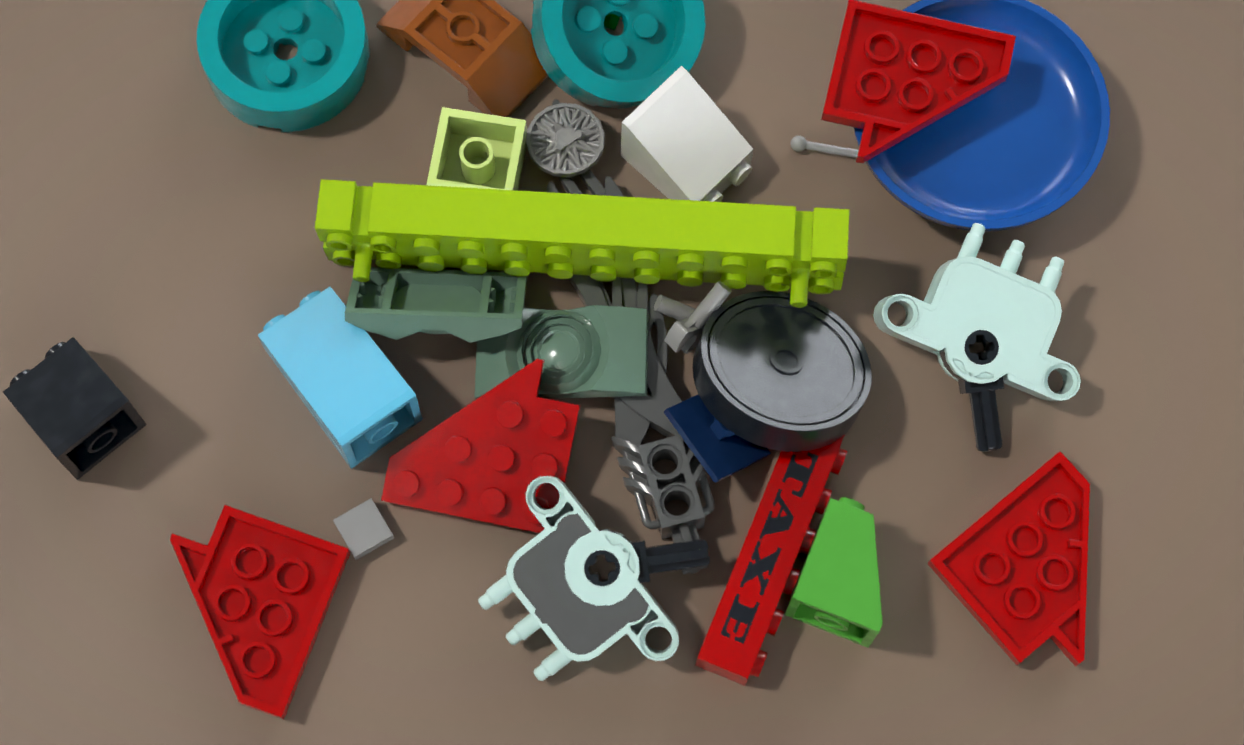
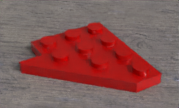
M538 358L389 457L381 501L540 533L545 528L529 509L526 503V491L533 480L542 476H554L564 483L566 482L581 405L538 396L545 359ZM543 483L537 488L535 493L536 501L542 508L552 509L558 504L560 498L559 491L553 484Z

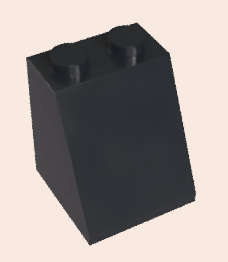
M74 337L67 342H60L50 348L42 362L31 370L26 369L18 373L11 380L10 387L3 391L4 395L48 449L76 480L147 425L126 396Z

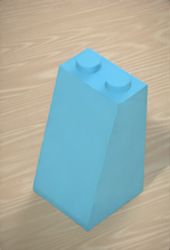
M328 287L322 292L317 290L308 294L301 300L300 307L288 315L282 314L271 319L263 327V332L258 334V337L268 355L352 469L422 421L423 418L414 391L365 330L345 321L346 305L334 290Z

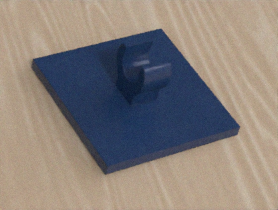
M699 394L664 411V414L714 483L771 454L768 448L751 443L723 426L710 413Z

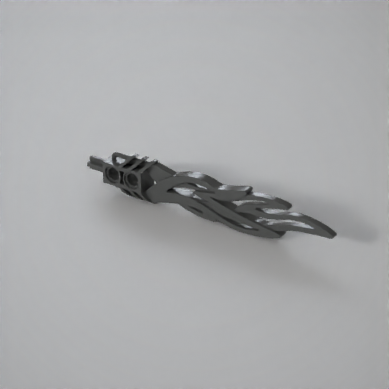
M555 99L552 105L559 104V100ZM590 169L579 175L592 195L623 196L621 190L610 176H606L604 188ZM558 177L567 193L582 194L570 177ZM550 181L547 184V192L559 193L554 183ZM573 275V277L569 278V281L584 306L622 307L623 303V307L643 308L649 311L647 391L649 395L614 397L615 437L612 436L611 440L614 448L623 455V457H617L621 470L629 475V478H623L624 485L635 496L644 526L651 530L659 528L661 539L672 537L674 543L700 540L698 530L704 528L705 516L714 510L715 502L706 470L664 414L667 408L682 402L666 376L667 343L665 342V322L663 314L654 311V304L658 296L652 294L648 303V284L638 283V289H636L634 278L616 277L612 281L611 305L609 296L601 281L594 280L588 275ZM654 325H656L658 334L657 354L650 334ZM649 428L668 437L643 444ZM661 459H668L674 462L677 468L670 474H660L653 466ZM699 486H701L705 499V507H702L697 492ZM672 500H681L688 505L689 510L681 516H675L667 512L665 506ZM646 504L652 506L656 520L652 521L650 519ZM708 565L704 567L683 569L682 573H698L701 569L708 568Z

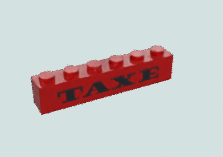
M845 435L832 444L819 449L803 452H780L695 666L744 686L749 675L759 677L768 652L760 649L766 633L775 636L784 611L776 607L782 592L788 595L792 594L800 574V570L793 568L798 552L807 555L816 533V530L810 528L809 524L814 512L821 515L824 513L832 490L824 486L830 472L839 475L848 452L840 448Z

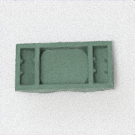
M371 267L369 281L358 282L352 279L345 308V321L363 330L395 340L417 332L434 335L452 334L470 343L498 337L522 328L527 276L518 277L508 275L505 272L490 271L483 274H471L463 270L433 272L411 268L386 269Z
M590 305L569 310L524 308L522 328L502 336L477 341L475 399L538 358L545 359L538 392L539 397L647 396L649 311L643 308Z

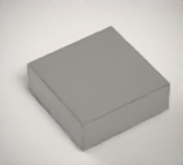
M372 498L333 519L335 526L355 560L394 539L391 530Z

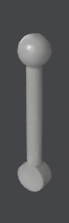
M800 135L795 136L791 140V148L796 152L807 149L857 158L858 150L806 141Z

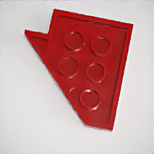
M849 0L821 120L863 129L856 159L857 163L862 164L1005 82L1009 74L1016 36L857 0Z
M1061 451L927 563L1016 665H1019L1049 638L1075 667L1085 658L1090 483Z
M224 505L208 545L173 533L170 541L239 703L284 720L351 552L349 548Z

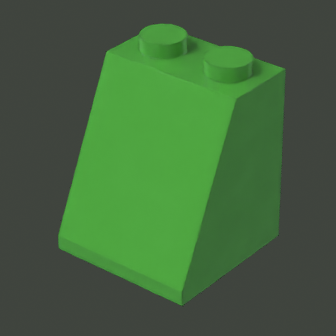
M841 497L838 501L830 498L785 615L868 648L879 634L883 624L874 514L864 511L865 506L853 499Z

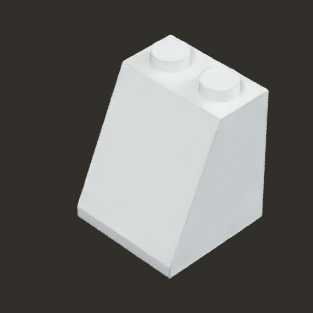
M682 66L622 121L621 157L668 199L721 202L723 199L722 193L731 184L734 186L741 184L752 171L750 165L753 148L691 74Z

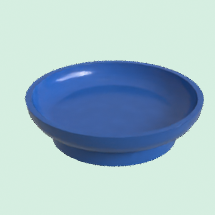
M920 0L903 9L902 11L1015 35L1016 39L1009 74L1005 82L866 161L867 166L878 182L890 195L916 214L948 227L969 231L974 223L985 226V231H1001L1024 226L1046 217L1073 198L1095 172L1103 156L1110 127V106L1105 81L1096 60L1081 38L1057 16L1028 0ZM853 127L859 146L863 129Z

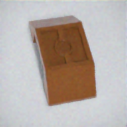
M399 0L376 23V27L406 52L413 46H416L467 87L469 102L484 114L510 117L548 77L535 52L531 33L519 19L495 0Z

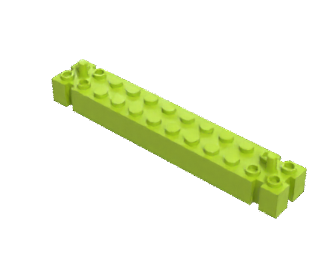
M321 179L315 230L319 240L324 242L323 249L327 259L337 265L354 266L352 278L358 282L369 281L372 259H376L375 264L386 269H397L401 265H416L423 270L433 272L441 271L444 267L461 268L464 272L471 274H483L487 270H501L508 275L518 277L527 276L530 272L547 273L548 276L556 279H569L573 275H588L594 280L603 282L613 281L616 277L634 278L636 282L642 284H655L659 280L677 281L680 285L689 287L700 286L703 282L717 283L718 281L724 283L730 289H741L746 287V285H758L775 292L790 289V305L796 308H803L808 304V291L814 294H829L833 290H841L848 258L850 209L814 207L812 212L796 211V206L377 182H373L372 187L357 186L356 181Z

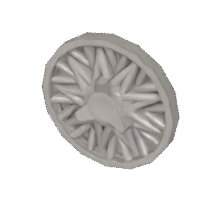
M559 103L546 107L534 117L527 130L526 146L531 160L540 170L553 176L573 177L585 173L596 165L604 151L605 134L600 120L591 110L578 104Z

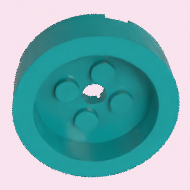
M207 0L198 21L197 50L212 91L219 102L232 115L251 126L258 128V125L268 128H278L282 132H294L321 125L341 113L354 100L365 81L364 76L370 58V46L364 17L357 0ZM280 44L298 47L296 55L289 60H281L275 56Z
M533 0L531 35L535 52L542 67L553 82L565 93L591 106L597 105L622 109L640 105L678 68L682 66L689 72L702 47L705 33L703 0ZM607 14H615L623 18V31L621 35L614 36L606 31L604 28V18Z

